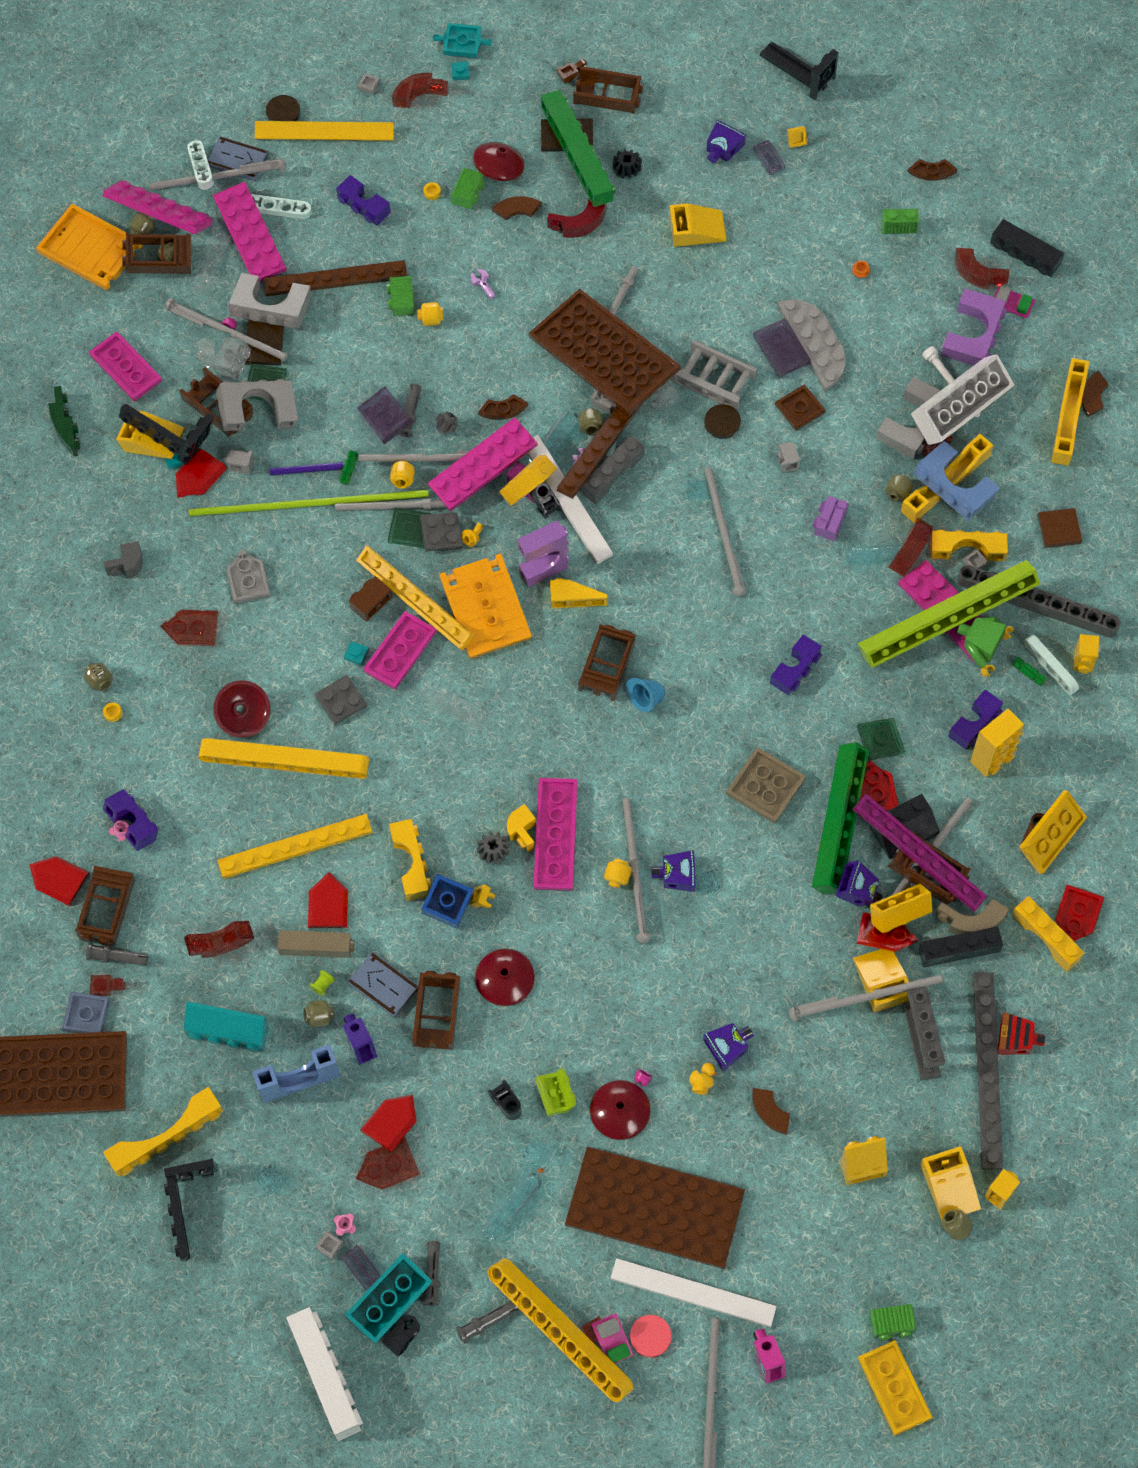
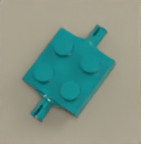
M447 23L444 35L434 34L433 41L443 42V55L478 58V51L481 45L491 46L492 39L482 38V27L478 25Z

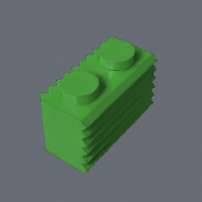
M464 167L451 194V203L472 209L473 205L478 203L480 190L483 191L485 187L483 174Z
M918 208L882 209L881 230L883 235L885 233H917L919 225Z
M411 276L391 277L390 284H387V293L391 295V299H388L389 310H393V316L415 314Z
M912 1304L870 1310L869 1315L873 1337H879L880 1341L892 1339V1335L899 1334L900 1338L910 1337L917 1329Z

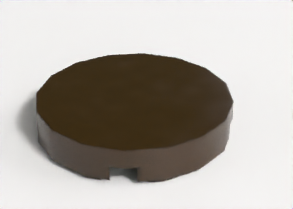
M278 95L272 98L266 106V115L269 121H297L301 114L298 101L288 95Z
M720 404L708 410L705 415L704 424L707 432L711 433L713 437L726 439L738 432L741 418L735 408L730 405Z

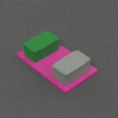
M998 286L994 295L995 298L1006 301L1004 308L1008 312L1024 318H1028L1035 302L1032 296L1018 294L1004 286Z
M617 1313L592 1323L603 1353L614 1364L634 1355Z

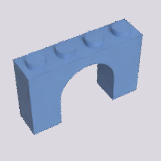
M943 441L918 463L912 474L969 521L994 499L1000 487L987 476L972 488H960L952 484L946 477L944 470L953 462L958 452Z
M330 1044L312 1050L313 1059L298 1069L279 1073L275 1072L272 1065L252 1071L263 1102L267 1103L341 1077Z

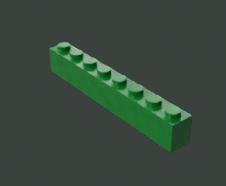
M561 90L541 95V109L593 207L612 202L616 192L614 184L610 183L606 170H603L600 158L596 157L593 145H590L588 142L587 134L583 133L580 121L576 120L573 108H570L568 105L567 97L563 96Z
M858 742L839 745L812 882V888L825 895L837 892L845 864L848 863L857 816L853 808L860 801L869 750Z

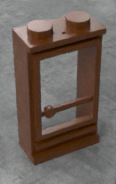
M580 66V79L577 80L576 92L574 91L573 104H583L635 114L636 108L640 106L641 98L638 97L639 94H643L644 84L641 83V76ZM596 82L605 84L602 96L593 95ZM607 84L633 88L631 100L605 97Z
M126 233V240H122V249L126 250V256H122V266H126V273L191 274V234L158 235ZM169 242L174 243V261H164V245ZM133 245H161V261H133Z
M204 367L202 369L204 378L199 382L193 379L190 383L192 389L188 393L181 389V399L204 417L208 412L214 416L212 424L229 437L232 433L235 434L238 431H223L221 420L211 412V409L218 403V399L206 408L201 404L223 382ZM244 399L242 400L244 421L248 422L254 412L252 404Z
M600 624L578 682V691H582L583 687L591 688L594 695L600 696V693L604 692L611 694V701H615L636 643V635L628 630L621 631L611 625ZM602 636L627 643L620 666L595 657ZM593 661L596 664L600 663L617 668L616 677L591 670Z
M916 835L969 880L970 876L968 873L971 870L969 867H965ZM898 848L896 856L887 867L913 884L923 885L931 892L933 897L946 905L951 901L955 902L957 900V897L949 890L948 892L922 876L925 872L924 869L921 870L920 874L911 869L914 861Z
M94 866L77 928H75V932L80 940L85 942L95 940L105 946L110 944L116 945L135 882L132 873ZM97 886L122 890L120 899L95 895ZM94 898L111 901L114 904L118 903L110 930L86 926Z
M435 971L420 972L412 1038L413 1047L453 1050L461 984L460 976L456 973L446 972L445 974H437ZM425 986L454 989L451 1017L422 1015ZM421 1020L451 1021L450 1031L421 1028Z

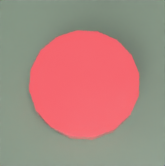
M656 1315L640 1317L634 1322L630 1331L632 1347L643 1357L654 1358L667 1351L671 1343L669 1325L664 1319Z

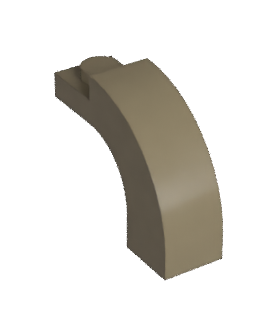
M992 899L982 913L975 916H966L941 902L936 915L943 923H950L948 931L957 935L999 927L1006 918L1009 909Z

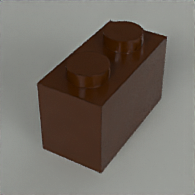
M375 576L373 579L367 580L359 592L352 594L349 600L350 609L367 622L393 598L392 590Z

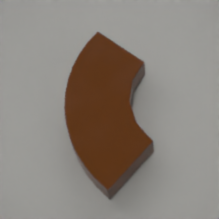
M919 159L907 172L919 179L937 181L954 175L958 169L946 159L935 163Z
M515 196L497 203L492 208V212L505 220L515 215L532 217L542 206V202L531 197Z
M1099 371L1087 380L1084 387L1082 407L1087 417L1099 412L1104 407L1101 401V394L1108 388L1109 384Z
M514 394L503 401L488 399L479 410L478 415L491 420L509 419L523 412L529 404Z
M753 1088V1105L761 1120L770 1129L787 1135L790 1113L782 1111L776 1105L773 1099V1091Z

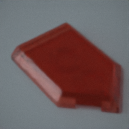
M179 610L168 622H164L160 627L177 645L215 646L218 611Z
M404 1137L393 1152H390L383 1146L367 1152L355 1179L383 1190L420 1175L406 1138Z

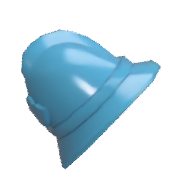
M630 678L626 683L627 695L631 703L642 712H651L656 704L663 701L666 694L665 687L655 680Z

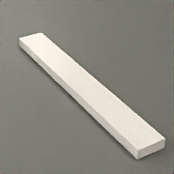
M538 435L534 436L533 438L538 446L527 453L531 461L538 455H546L557 468L544 482L551 487L563 512L596 564H599L612 557L613 552L577 495L571 499L557 491V486L563 480L564 475Z
M617 1258L611 1275V1280L770 1328L776 1310L775 1305Z

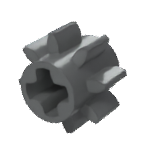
M448 411L443 414L439 413L435 419L437 421L436 428L444 434H448L451 431L454 433L459 426L456 421L457 417Z

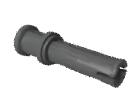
M414 383L410 385L405 410L400 415V426L396 430L399 436L409 438L413 434L412 427L416 422L415 411L422 389L419 384Z
M89 943L86 960L96 959L102 960L103 963L116 961L146 966L148 954L111 949L109 945L102 947Z
M439 1241L427 1242L426 1275L433 1282L424 1291L421 1304L425 1306H438L440 1303L438 1300V1288H440L441 1283L438 1280L441 1242Z
M510 1300L480 1318L474 1317L466 1325L456 1327L462 1342L466 1344L470 1338L482 1335L488 1327L518 1312L517 1306Z

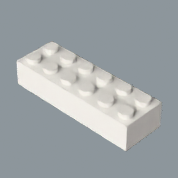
M998 354L988 356L922 404L911 415L928 445L939 443L1015 385Z
M310 1307L286 1317L335 1437L340 1441L362 1431L359 1425L363 1424L359 1412L357 1408L352 1409V1405L355 1404L349 1389L345 1390L343 1387L347 1385L341 1370H336L335 1368L339 1365L333 1350L328 1351V1347L331 1346L325 1331L320 1332L319 1328L323 1326L317 1312L312 1313Z

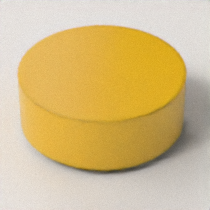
M434 182L427 183L423 188L424 196L429 200L438 199L441 195L440 186Z
M108 703L103 708L104 718L109 722H116L122 717L121 706L117 703Z

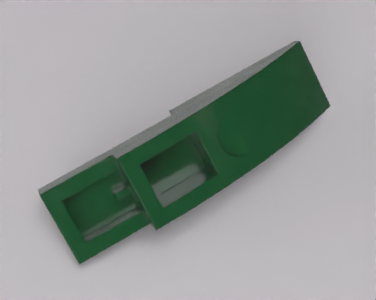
M61 386L54 387L55 403H48L49 412L61 442L75 457L78 456L77 450L80 449L79 438H76V434L79 433L77 422L74 423L72 416L69 414V409L65 407V403H68L67 393H63Z

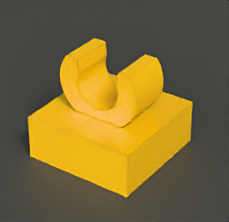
M805 126L787 129L790 148L807 145Z
M485 884L475 887L469 905L475 908L481 906L490 908L492 905L487 902V897L493 899L495 895L490 893L491 888Z

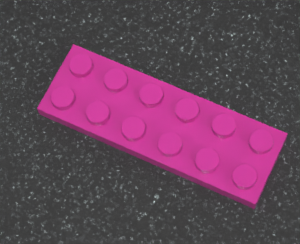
M119 181L103 191V197L195 235L212 225L213 218L208 217L207 214L196 212L188 206L179 205L174 200L162 198L157 193L145 191L142 187H135L128 181Z
M242 182L214 194V201L249 274L259 276V282L264 281V278L273 277L287 271L246 183Z
M514 417L428 482V485L451 512L537 447L538 444Z
M927 560L898 582V585L923 610L959 593ZM978 615L964 622V624L972 626L976 618L983 617L981 615ZM960 625L946 631L945 633L975 663L964 647L966 636L957 633Z
M539 778L534 890L573 891L577 779Z

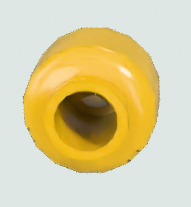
M437 302L423 303L421 309H418V320H422L424 326L439 325L441 321H444L443 306L440 307Z
M406 461L394 463L390 474L391 483L400 489L411 486L415 475L413 465Z
M614 858V861L608 862L604 879L609 882V886L619 889L620 885L625 886L628 884L632 868L628 866L629 862Z

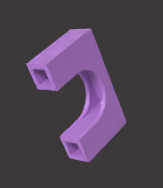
M964 288L957 312L978 318L984 323L987 331L977 338H966L948 332L942 347L941 356L973 366L983 358L991 356V353L988 351L990 348H994L997 339L994 335L995 333L999 334L1002 323H999L1000 319L1005 318L1007 309L1004 308L1006 301Z
M558 520L517 539L518 549L526 561L519 565V573L527 587L568 569V531L564 525L561 526Z

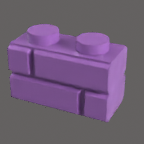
M831 496L827 497L826 502L822 501L819 507L821 514L819 517H815L812 526L815 528L814 534L835 541L847 513L849 503Z

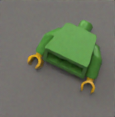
M996 617L976 618L972 626L964 623L960 624L957 633L966 636L964 647L981 668L982 676L989 677L990 674L987 669L993 672L995 667L987 665V663L991 662L1002 638L1004 640L1011 638L1012 636L1008 633L1013 632L1014 629L1011 626L1006 627Z

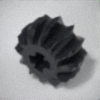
M624 148L623 152L618 151L617 155L613 157L612 167L616 175L621 174L622 179L626 175L630 179L631 175L637 176L638 172L641 171L642 159L639 157L638 152L633 153L632 149L627 151Z

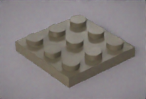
M757 747L726 791V795L776 824L805 781L806 776Z

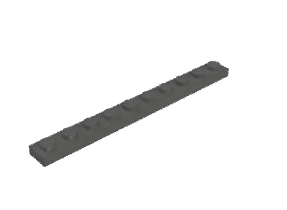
M974 972L973 991L982 1170H1002L1003 1154L994 973Z

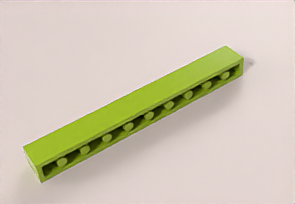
M1025 560L859 642L858 646L861 654L868 665L873 668L1040 585L1037 571Z

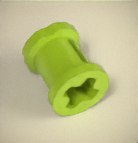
M321 970L319 972L320 976L309 987L320 996H324L326 989L331 983L335 982V979L329 973Z

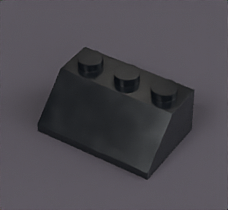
M923 794L887 811L906 828L914 831L916 835L925 841L940 833L933 811ZM870 825L871 831L889 859L895 857L898 847Z

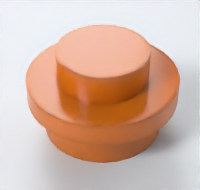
M857 261L852 267V272L858 278H865L870 273V266L865 261Z

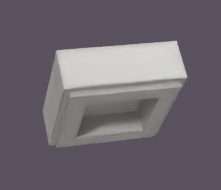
M364 73L357 88L374 94L380 83V78Z
M978 549L962 559L965 565H971L980 569L989 564L988 560Z
M326 1231L315 1246V1249L333 1260L344 1242Z

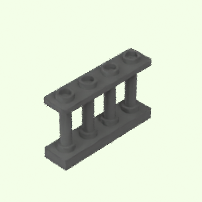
M923 987L908 990L909 1002H904L903 1008L920 1080L941 1077L939 1066L945 1064V1059L928 989Z

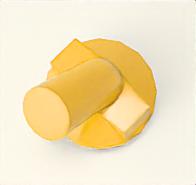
M477 523L473 531L470 529L464 530L461 535L463 543L469 547L475 546L479 542V534L484 526Z

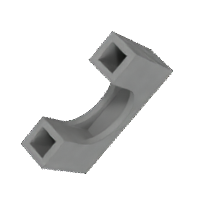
M241 273L229 302L230 316L288 328H300L311 300L310 286L293 283L287 298L277 305H263L256 301L260 290L259 276Z
M913 377L905 389L903 399L920 407L940 392V390ZM887 417L877 430L876 440L913 460L917 454L921 455L925 449L924 444L926 440L919 427H904Z
M284 379L276 381L259 380L257 382L244 380L237 383L225 381L218 386L216 392L223 431H238L242 429L245 423L242 400L251 396L261 397L271 405L274 412L276 429L294 428L298 422L291 381H285Z

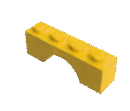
M945 530L932 531L930 559H950L953 552L957 549L972 547L978 549L988 561H1006L1008 554L1007 533L998 531L992 533H983L982 531L964 532L962 530L954 532Z
M412 819L390 823L389 827L394 848L406 851L413 859L411 869L401 877L406 900L411 901L427 897L431 889L430 878L425 877L424 873L428 869L426 860H421L420 856L424 852L422 843H417L416 836H419L417 824L413 825Z
M1030 896L1014 908L1013 918L1025 930L1034 932L1043 940L1049 948L1053 959L1066 972L1081 961L1084 955L1082 949Z

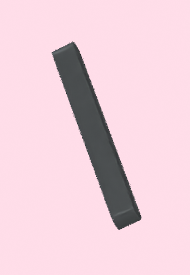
M964 565L959 571L957 581L961 587L968 589L996 574L971 565ZM963 575H968L971 578H965ZM1035 587L1022 593L1024 597L1016 596L1006 601L1012 605L1109 638L1117 634L1121 624L1120 619L1113 614ZM1052 606H1058L1060 609H1055ZM1070 612H1075V613H1077L1078 615H1077V616L1072 615ZM1089 618L1095 619L1096 622L1090 621ZM1110 624L1114 626V628H1109L1107 625Z

